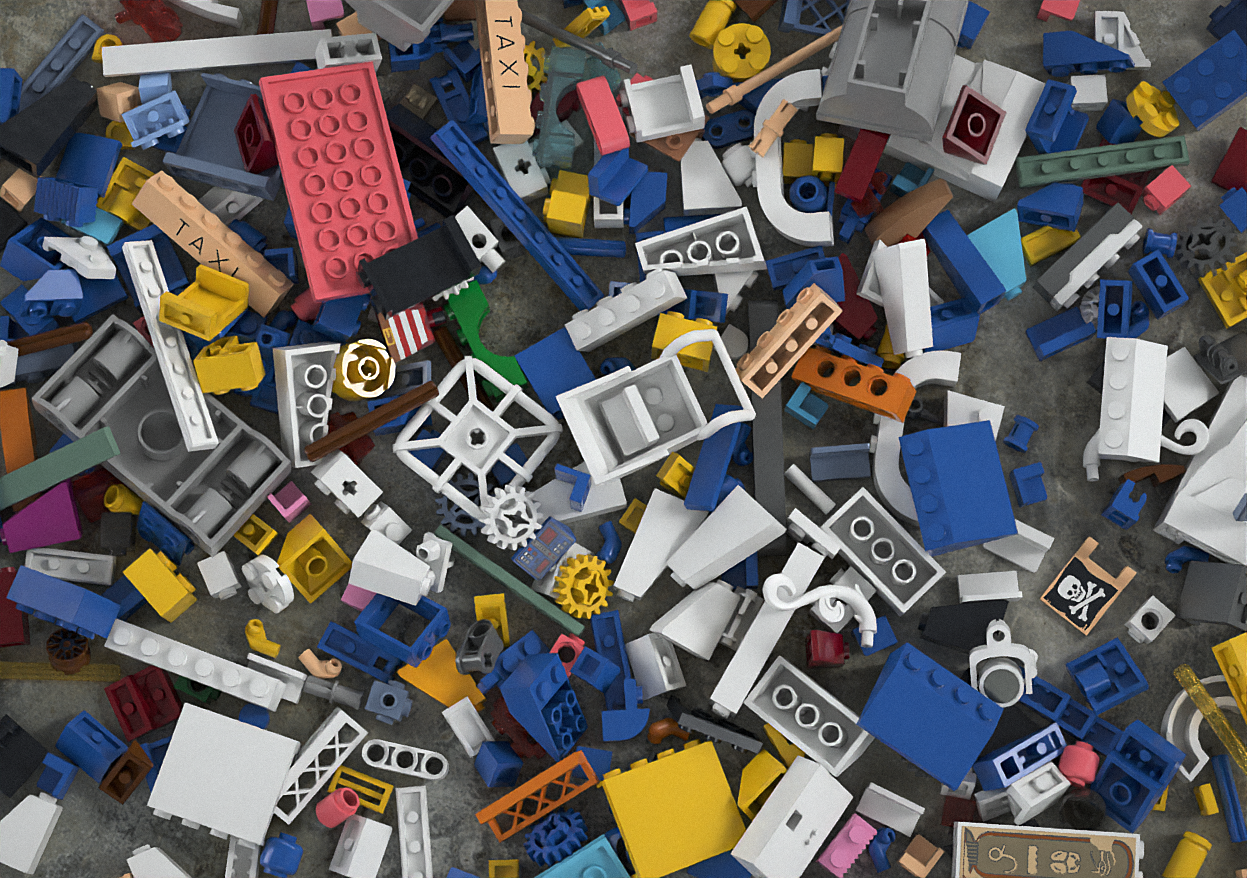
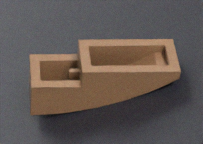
M942 178L907 193L879 213L864 228L871 244L874 245L875 241L881 240L889 247L898 244L906 234L916 238L953 198V194L947 182Z

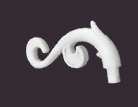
M1197 419L1184 420L1176 428L1175 438L1180 440L1185 432H1193L1197 438L1196 442L1190 446H1182L1161 435V446L1180 454H1199L1209 443L1210 435L1208 428ZM1100 428L1087 443L1083 454V467L1086 468L1087 481L1091 482L1099 480L1098 467L1101 465L1098 455Z
M781 573L773 574L764 582L763 596L766 603L772 609L790 611L816 601L815 610L818 618L828 624L837 623L844 617V607L841 602H834L832 607L829 604V600L837 598L845 601L857 614L854 615V618L859 622V632L862 633L861 647H873V637L877 633L876 617L872 607L864 598L857 584H854V590L842 585L817 587L786 603L778 599L776 591L778 587H783L788 592V596H793L796 593L795 585L788 576Z

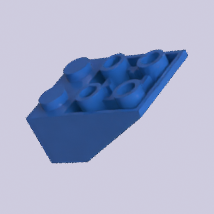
M558 653L528 654L500 687L511 715L556 762L561 761L588 728Z

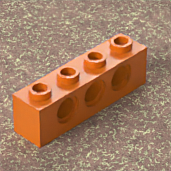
M816 346L815 349L809 347L799 358L791 376L798 386L803 382L810 386L813 392L901 423L904 422L917 392L908 377L899 373H894L893 376L885 374L882 368L873 364H868L867 367L859 365L856 359L846 355H842L841 358L833 356L830 350L821 346ZM834 368V372L830 376L823 377L827 369ZM861 377L857 385L849 386L853 378ZM887 386L884 394L875 395L879 387Z

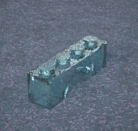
M552 47L551 56H545L543 73H547L548 78L547 84L542 83L540 90V101H544L543 111H538L536 128L541 130L539 139H534L532 156L537 157L538 166L572 170L576 144L575 134L567 130L560 123L556 113L563 97L569 92L576 90V83L584 81L587 61L586 51Z

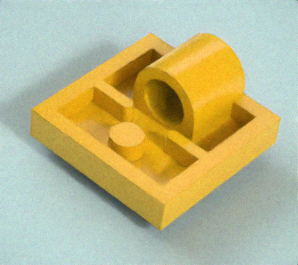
M123 157L111 177L105 197H99L96 206L122 219L124 224L137 231L151 226L153 222L135 208L132 202L145 182L154 176L155 173Z
M1247 252L1236 257L1235 263L1227 262L1228 270L1224 271L1219 268L1217 269L1216 276H1213L1210 271L1206 273L1205 277L1200 276L1198 278L1200 285L1226 329L1247 319Z

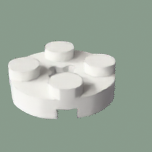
M259 555L242 566V572L250 587L248 595L255 604L262 603L266 608L277 614L293 601V588L287 575L285 574L281 577L277 572L276 568L279 565L273 559L266 555Z

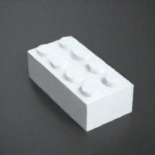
M864 487L820 527V529L842 546L838 554L877 590L876 593L900 617L946 573Z

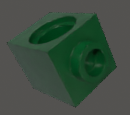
M180 675L174 685L176 689L209 705L212 700L217 701L222 691L209 686L204 691L197 692L194 688L195 681Z

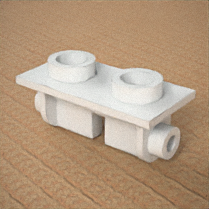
M737 586L734 593L741 598L718 641L734 651L738 650L764 601L763 598L757 596L756 592L750 589L745 590Z

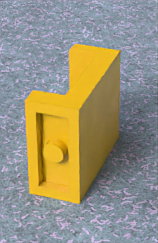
M200 264L196 268L195 282L177 296L166 291L160 296L159 321L204 340L211 341L248 308L249 284Z

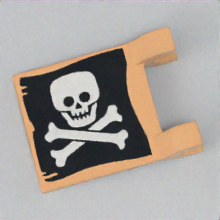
M1090 536L1086 538L1070 561L1040 597L1043 603L1086 636L1136 575L1134 570L1129 566H1125L1119 575L1114 578L1093 562L1089 555L1099 543Z

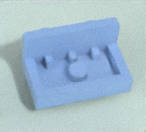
M175 90L121 114L134 140L131 142L132 147L135 148L141 145L143 150L159 143L157 137L167 134L168 138L184 132L182 126L190 122Z

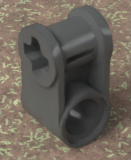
M482 619L469 627L461 648L456 654V668L460 674L468 675L473 671L489 674L494 670L495 663L503 650L504 644L491 621Z

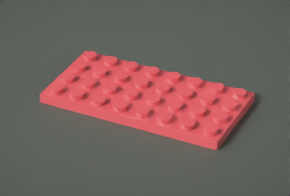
M373 61L261 77L259 86L313 302L317 303L370 293L368 287L363 288L356 276L359 261L365 258L366 262L369 263L418 239Z

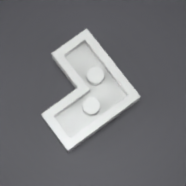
M796 508L787 518L786 527L788 530L786 533L796 542L804 541L806 544L812 542L811 548L824 557L829 556L831 559L841 549L842 546Z

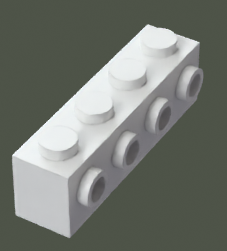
M662 269L651 271L645 276L646 280L643 282L628 284L621 289L622 293L616 297H605L596 303L598 307L590 311L586 309L572 316L573 320L565 324L576 350L590 352L687 299L676 273Z

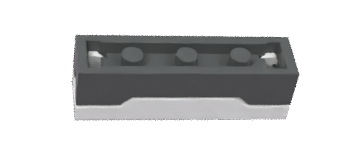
M1116 203L1035 282L1033 288L1056 311L1063 305L1068 309L1080 297L1077 292L1083 286L1089 289L1100 278L1097 272L1104 266L1107 269L1112 267L1120 258L1117 253L1123 247L1129 250L1140 239L1137 234L1143 226L1124 207Z

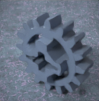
M459 473L457 474V482L454 483L451 479L448 481L450 485L471 501L473 500V503L480 507L479 482L474 480L473 473H469L468 479H463ZM487 485L488 495L495 497V494L490 495V492L494 489L493 485ZM469 486L477 489L470 492L463 491L462 487ZM441 493L443 498H436L435 502L442 506V508L436 510L437 516L445 515V518L441 521L443 527L451 524L450 532L453 534L459 529L461 530L462 537L466 536L467 531H471L474 537H476L477 529L485 527L486 524L478 521V519L472 517L466 511L461 510L462 508L457 504H454L448 512L449 498ZM464 518L471 519L474 523L463 524L457 521Z

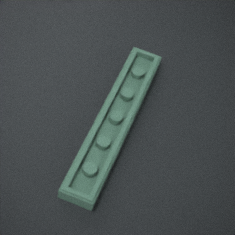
M1185 135L1017 157L1014 162L1019 188L1047 185L1054 182L1062 183L1167 169L1171 165L1174 167L1188 166L1190 160Z
M110 427L101 428L0 477V511L121 454Z
M439 525L434 534L439 539L453 543L451 550L561 628L579 638L585 631V627L442 525Z

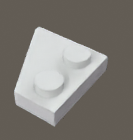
M83 236L82 238L44 237L43 249L47 252L56 250L61 253L60 261L76 269L85 278H115L117 269L97 239L90 236Z

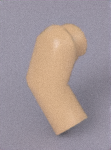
M307 649L298 657L315 677L333 679L341 673L342 664L336 658L319 660L310 649Z

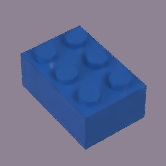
M1235 30L1228 33L1162 82L1198 131L1247 97V46Z
M20 565L6 597L17 603L15 609L30 615L35 611L34 617L48 623H54L55 619H57L55 625L74 632L78 628V634L93 640L95 635L108 638L121 608V605L87 589Z

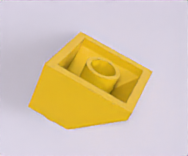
M311 514L287 533L277 561L278 568L284 575H287L291 583L310 604L352 568L353 563Z
M764 748L742 770L737 805L751 821L755 819L787 772L784 765Z

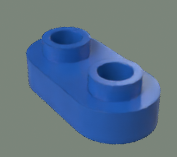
M740 110L710 119L703 128L705 130L702 137L703 141H709L713 149H720L750 140L754 137L756 115L748 110ZM747 120L750 125L744 128L739 125V122ZM714 128H719L722 134L715 136L711 131Z

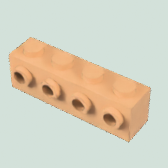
M815 283L810 288L806 287L797 297V302L790 310L786 309L779 315L777 324L770 332H764L759 337L757 346L750 353L744 354L739 359L735 370L740 380L763 399L840 315L842 309Z

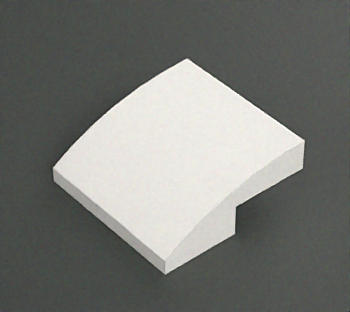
M1185 347L1168 356L1166 364L1163 407L1174 422L1177 423L1219 394V391Z

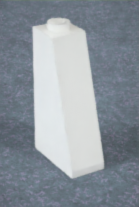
M925 239L899 243L872 252L894 355L905 353L906 358L923 355L922 349L933 347Z
M585 461L573 468L574 470L591 475ZM591 477V487L582 512L570 508L569 499L574 488L573 484L554 479L532 492L535 494L532 500L541 503L536 509V512L543 513V517L537 519L536 522L540 525L549 516L563 524L627 508L620 479L606 485L596 486Z
M737 485L666 562L674 571L670 576L682 587L688 584L694 590H698L784 534L787 529L744 489Z
M654 489L613 585V589L618 591L617 596L633 602L634 598L641 600L668 567L666 562L706 520L709 511L686 509L684 500Z

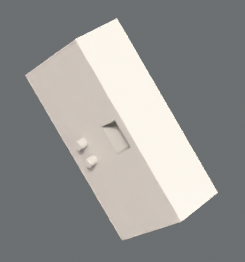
M797 756L739 840L731 855L755 878H799L853 799V796L820 763Z

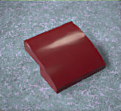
M1242 127L1238 128L1211 180V183L1227 191L1234 187L1238 191L1243 187L1247 192V130Z
M1102 138L1098 147L1115 144L1109 143ZM1151 171L1084 179L1080 187H1083L1084 194L1106 204L1114 206L1116 203H1119L1132 215Z
M153 665L134 675H127L103 688L128 742L179 719L183 709L182 702L167 670Z

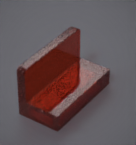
M105 467L72 482L75 498L90 523L114 513L104 505V496L107 489L111 485L123 484L126 486Z

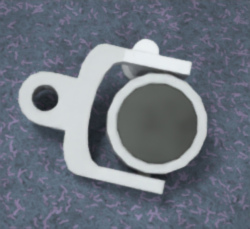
M994 619L989 623L986 631L987 645L975 647L969 653L971 687L976 690L979 687L980 693L1004 708L1012 706L1019 701L1024 691V684L1026 694H1032V678H1035L1037 675L1036 662L1038 655L1033 649H1028V647L1021 644L1011 643V633L1008 625L1001 619L999 621ZM997 630L1002 631L1000 636H997L994 632ZM990 657H1015L1021 659V662L1024 664L1025 678H1023L1022 671L1015 662L999 657L991 659L983 665L977 681L976 665L981 660Z

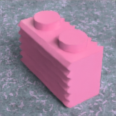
M852 814L816 862L835 878H844L843 874L847 873V869L851 868V864L855 863L854 859H858V855L862 854V850L866 849V845L870 844L869 841L873 840L874 835H877V830L857 814Z

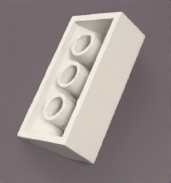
M1107 337L1098 445L1100 459L1159 463L1168 346L1134 338Z
M780 655L743 702L835 777H838L855 762L875 738L856 725L860 716Z

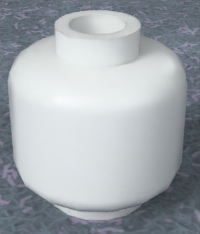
M738 143L722 155L724 160L721 165L734 186H741L743 184L747 187L752 186L751 172L756 170V159H751L749 145L742 146L741 143Z

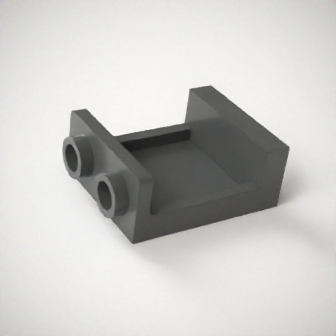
M1190 561L1175 617L1199 626L1200 623L1227 625L1238 631L1247 632V567L1236 564Z

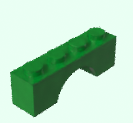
M477 280L468 283V288H461L458 295L454 293L449 294V298L446 299L447 303L443 305L450 321L456 319L460 329L456 330V333L463 346L469 345L473 353L472 358L484 362L514 386L517 384L523 390L527 389V381L515 356L504 357L493 354L484 347L480 340V327L484 318L490 313V307ZM486 378L484 381H481L488 398L494 396L496 402L504 399L506 394Z

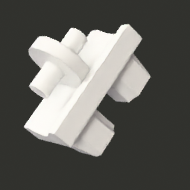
M428 532L424 534L423 543L417 545L416 556L430 566L428 578L432 579L430 590L439 593L443 591L447 568L454 565L455 558L450 554L453 543L439 539L433 533Z

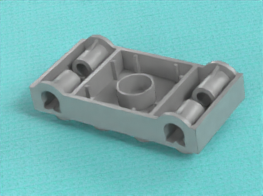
M114 314L32 397L35 410L74 442L101 428L109 426L121 454L100 464L212 558L262 505L267 496L273 493L291 473V461L284 456L276 445L261 433L251 429L209 393H203V397L219 444L215 449L188 452L155 348L127 322L118 319Z

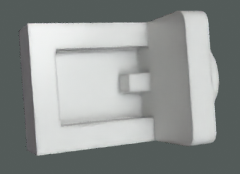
M381 501L369 507L361 521L370 531H378L397 545L412 531L389 506Z
M1010 785L1006 788L983 790L974 794L978 812L983 822L1010 811L1016 818L1021 812V807L1007 792Z

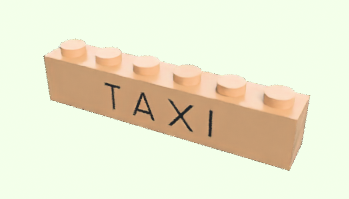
M474 0L490 144H523L533 135L535 121L531 117L530 112L532 95L527 87L528 64L524 61L523 53L525 37L521 35L520 27L522 11L518 8L517 0Z
M162 170L145 182L132 202L135 208L199 263L248 283V305L263 318L279 306L294 283L283 272L277 270L261 253L242 240L240 235L228 228L215 214L207 210L193 195L186 192L171 176L165 174Z

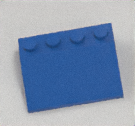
M990 420L927 429L898 437L925 551L931 557L1018 535Z
M906 642L889 654L856 725L955 791L994 733L1004 709Z

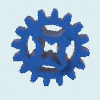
M560 807L557 813L551 811L546 818L538 819L539 823L537 825L531 824L529 826L532 832L525 834L524 837L527 839V842L523 845L533 862L536 861L539 866H543L546 863L548 867H552L555 861L561 862L565 857L573 855L574 850L582 848L580 842L587 840L588 837L585 832L588 831V827L579 812L575 813L573 808L565 811L563 807Z

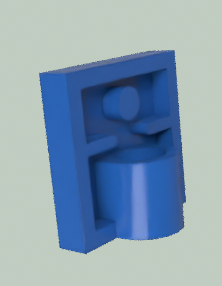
M1118 637L1066 664V670L1096 716L1149 689L1148 682Z

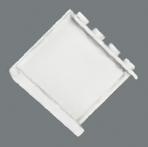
M185 703L147 806L155 808L153 814L170 820L171 816L175 815L183 818L181 824L197 830L200 824L210 827L211 831L209 834L226 840L228 834L239 837L238 844L252 849H255L257 844L264 846V838L294 755H298L302 743Z

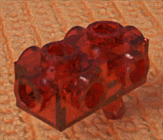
M162 0L119 1L125 10L115 14L116 21L122 24L132 19L136 25H140L155 43L172 42L182 34L181 29L184 25L180 22L179 16L172 8L166 6Z
M503 695L492 704L495 709L490 713L494 717L491 724L502 736L507 733L514 742L510 746L521 758L525 755L529 759L536 756L539 760L548 753L538 742L534 744L528 742L527 736L529 732L511 715Z

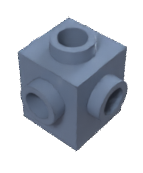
M390 679L387 684L374 680L365 710L377 714L376 720L393 725L394 720L401 722L403 716H409L413 700L409 699V691L404 690L405 684ZM394 698V704L392 706H387L386 703L388 699Z

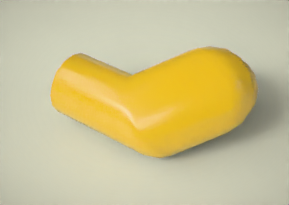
M259 619L249 620L245 626V635L250 648L276 659L281 645L267 640L263 623Z

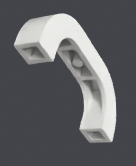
M820 69L791 74L777 82L766 93L756 112L754 139L764 127L762 124L764 120L770 119L783 99L797 109L819 105L823 94V75ZM777 137L764 157L759 156V153L756 154L750 149L751 159H756V170L751 172L753 188L757 187L760 205L773 227L782 236L799 245L807 247L834 246L833 222L829 211L803 213L790 207L785 200L781 138Z
M952 351L926 352L923 355L915 356L906 361L895 373L908 377L915 389L928 384L954 387L958 381L961 353ZM874 413L873 424H878L877 435H871L869 452L874 453L872 474L876 491L884 505L895 516L909 524L919 526L911 488L904 482L899 471L901 446L898 437H901L903 434L904 422L901 423Z

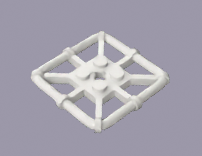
M471 355L465 356L464 360H461L452 368L437 387L439 396L420 407L399 433L392 448L393 453H396L404 464L429 482L435 492L438 494L440 492L472 517L478 519L485 516V512L448 483L460 466L464 465L478 476L481 506H488L489 502L485 498L488 495L486 475L499 460L516 473V476L508 485H512L514 488L516 486L522 487L525 482L529 483L533 478L531 474L556 445L560 434L563 433L562 425L558 423L553 415L522 392L523 388L517 384L514 386L487 364L472 358ZM474 370L506 394L493 412L477 400ZM466 371L469 401L456 416L441 405L440 401ZM516 401L545 425L514 429L500 417L511 403ZM433 410L450 422V425L439 438L409 441ZM480 431L484 433L483 439L485 442L482 445L479 443L476 445L471 444V433L478 434ZM547 435L523 467L505 454V451L516 438ZM441 447L455 459L444 473L439 476L409 453V451Z

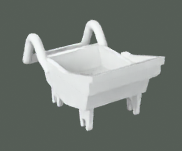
M715 329L694 330L685 333L665 347L660 358L636 370L631 371L630 367L627 366L555 396L596 486L612 483L670 455L672 452L678 451L696 440L700 441L709 438L727 425L751 421L756 416L722 339ZM705 341L713 342L743 407V410L727 412L714 418L709 423H707L676 355L681 349L690 344ZM635 384L660 438L656 444L629 456H624L601 404L603 401L622 394L624 388Z

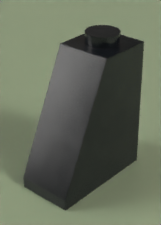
M1002 599L931 607L928 614L922 613L917 628L922 631L920 639L969 654L973 648L987 645L986 631L988 625L994 619L996 621L1004 619L1009 601ZM997 630L994 633H996L998 636L1000 630Z

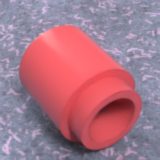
M309 287L294 299L295 303L290 306L297 317L306 323L309 320L313 322L316 319L322 302H313Z
M351 788L336 789L317 803L316 815L318 820L326 827H336L355 814L360 803L359 797Z

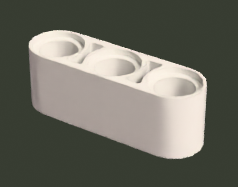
M379 739L368 741L362 749L364 761L374 768L432 781L443 779L449 771L447 759L437 752ZM374 746H382L384 749V757L378 762H373L369 758V751ZM404 752H410L414 757L413 764L408 768H401L398 764V758ZM434 758L440 759L443 763L442 771L436 775L429 774L427 771L428 762Z

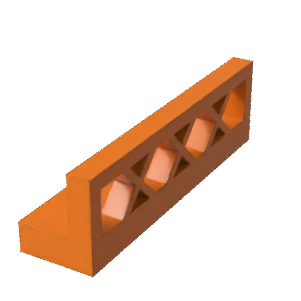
M582 750L567 756L482 809L475 816L481 825L488 822L499 843L600 781ZM581 765L589 781L582 785L570 783L572 770ZM563 775H565V780H564V781H563V780H559L560 777H562ZM551 783L563 785L561 798L557 801L545 798L547 787ZM568 787L574 788L573 791L567 794ZM541 790L540 796L534 795L536 792ZM527 798L539 801L536 814L532 816L521 813L523 801ZM544 802L550 804L543 809ZM517 805L516 811L509 810L510 808ZM502 813L514 816L512 829L505 833L495 819ZM520 818L526 819L520 824H518Z

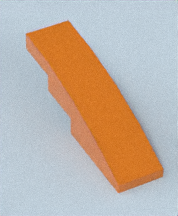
M27 387L0 391V430L7 474L38 459L36 451L37 439ZM42 492L13 505V512L22 509L40 496Z

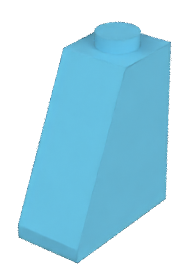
M1014 208L967 235L1007 290L1002 299L1006 298L1007 301L1021 294V288L1026 282L1018 213Z

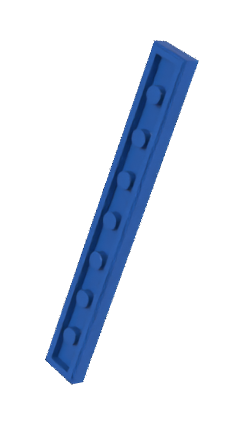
M450 120L430 137L580 311L589 310L605 296L453 120Z

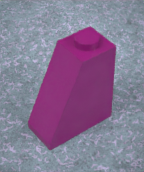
M71 478L52 486L4 522L3 528L0 529V536L3 545H8L9 553L81 538L83 529Z

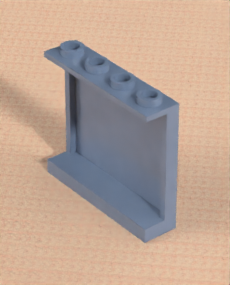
M202 73L201 77L207 86L176 154L166 152L162 162L174 176L274 201L283 181L279 164L258 174L246 172L234 133L236 124L250 95L257 94L263 100L260 86L244 79L239 81L232 80L220 73H215L214 75Z

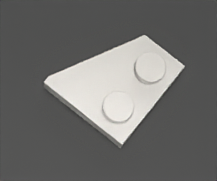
M1095 11L1093 15L1094 40L1129 54L1135 63V68H1126V70L1149 71L1151 62L1145 58L1139 46L1140 41L1130 29V22L1125 13L1119 11Z

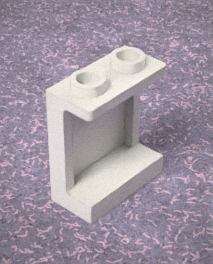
M692 65L681 66L680 74L632 85L630 79L624 80V90L619 91L623 108L628 107L630 116H626L629 134H635L637 143L704 128L705 115Z

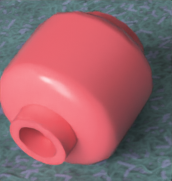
M1076 741L1075 745L1066 746L1060 756L1057 768L1071 783V786L1084 788L1085 784H1091L1095 780L1100 757L1092 751L1093 746L1088 743Z

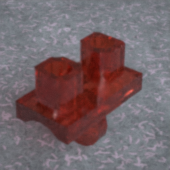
M884 171L876 174L874 172L861 203L857 201L850 203L860 218L869 215L873 211L878 215L884 210L872 190L876 189L879 195H883L887 191L883 183L887 180L888 176Z
M337 411L330 415V421L327 422L329 426L328 434L358 419L355 413L352 411L340 415ZM366 434L339 448V450L356 466H359L364 457L374 449L375 444L370 436Z

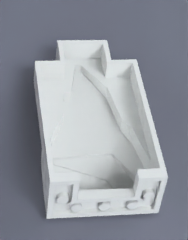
M837 42L834 43L829 54V58H831L832 60L836 50ZM955 54L932 142L891 134L883 153L905 163L909 162L925 172L930 167L934 169L932 175L995 203L1027 135L1025 129L1046 84L1021 72L985 59L983 63H974ZM831 64L829 68H822L821 72L823 76L829 74ZM962 85L969 86L1007 112L987 165L945 153L943 150L942 137ZM840 124L838 133L856 140L861 128Z
M1243 374L1229 382L1206 426L1210 435L1208 445L1199 454L1191 455L1185 467L1186 472L1180 476L1153 531L1177 544L1185 540L1228 564L1244 565L1247 567V522L1236 521L1232 514L1243 495L1247 493V374Z

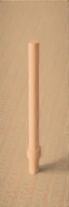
M843 25L738 86L732 85L723 90L721 96L706 104L707 110L713 114L728 104L731 106L742 100V96L838 41Z

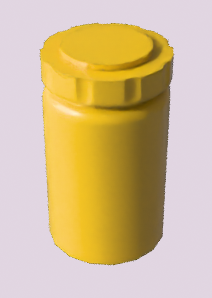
M709 0L689 37L698 45L707 49H713L719 32L726 28L732 13L735 12L736 4L732 0Z
M1185 831L1182 836L1183 839L1179 841L1161 876L1163 878H1196L1207 857V851H1210L1212 844L1196 833Z

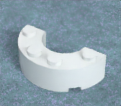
M1224 675L1210 676L1187 686L1174 697L1165 711L1160 736L1187 755L1175 774L1184 784L1192 782L1209 760L1198 740V728L1203 716L1213 708H1225L1237 714L1241 713Z

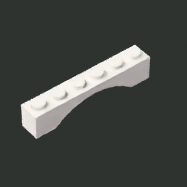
M115 619L104 645L119 654L194 680L273 712H276L286 684L279 679L119 619Z

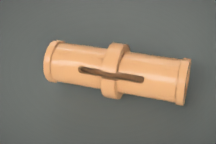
M783 99L770 119L764 120L762 123L764 127L748 147L756 154L759 153V156L764 157L777 137H782L784 134L782 130L794 114L797 113L798 109Z

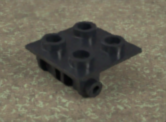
M7 714L0 720V790L11 798L43 762L49 751Z

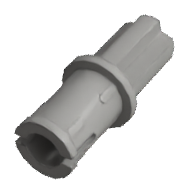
M309 675L304 684V691L306 693L328 699L331 704L337 702L357 710L364 696L363 691L339 685L340 682L337 680L333 683Z

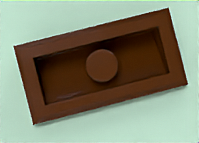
M133 740L98 787L122 805L154 766L136 740Z

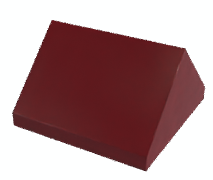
M962 85L942 137L944 152L987 165L1007 112L969 86Z
M251 94L236 124L234 133L245 171L258 174L279 164L264 102L257 94Z

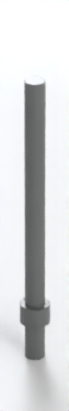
M521 10L522 23L602 60V64L612 69L619 68L632 75L637 71V64L623 58L621 53L611 48L606 50Z

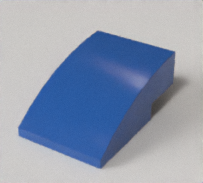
M1137 719L1126 727L1115 749L1107 755L1084 798L1133 834L1159 800L1187 755Z

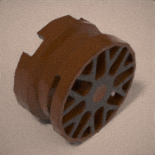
M61 628L52 633L48 638L46 650L49 655L50 664L56 672L62 671L65 675L81 672L80 669L84 665L88 666L91 661L88 639L85 636L81 638L82 635L77 633L78 629L74 632Z

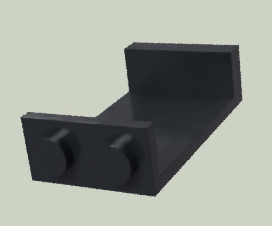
M452 215L443 220L440 228L369 263L366 262L365 258L360 260L356 276L363 288L368 287L373 296L370 298V301L376 313H382L385 320L478 275L482 265L455 216Z

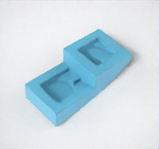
M98 207L95 210L97 214L94 216L96 220L83 223V227L65 225V219L61 221L65 226L84 236L93 237L106 246L112 244L124 224L122 219Z

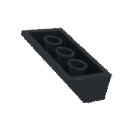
M400 103L387 111L386 116L402 178L411 182L408 191L446 218L452 215L456 216L466 206L470 205L478 193L430 139L438 130Z

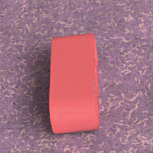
M602 75L576 83L581 106L601 156L629 148V136L606 77Z

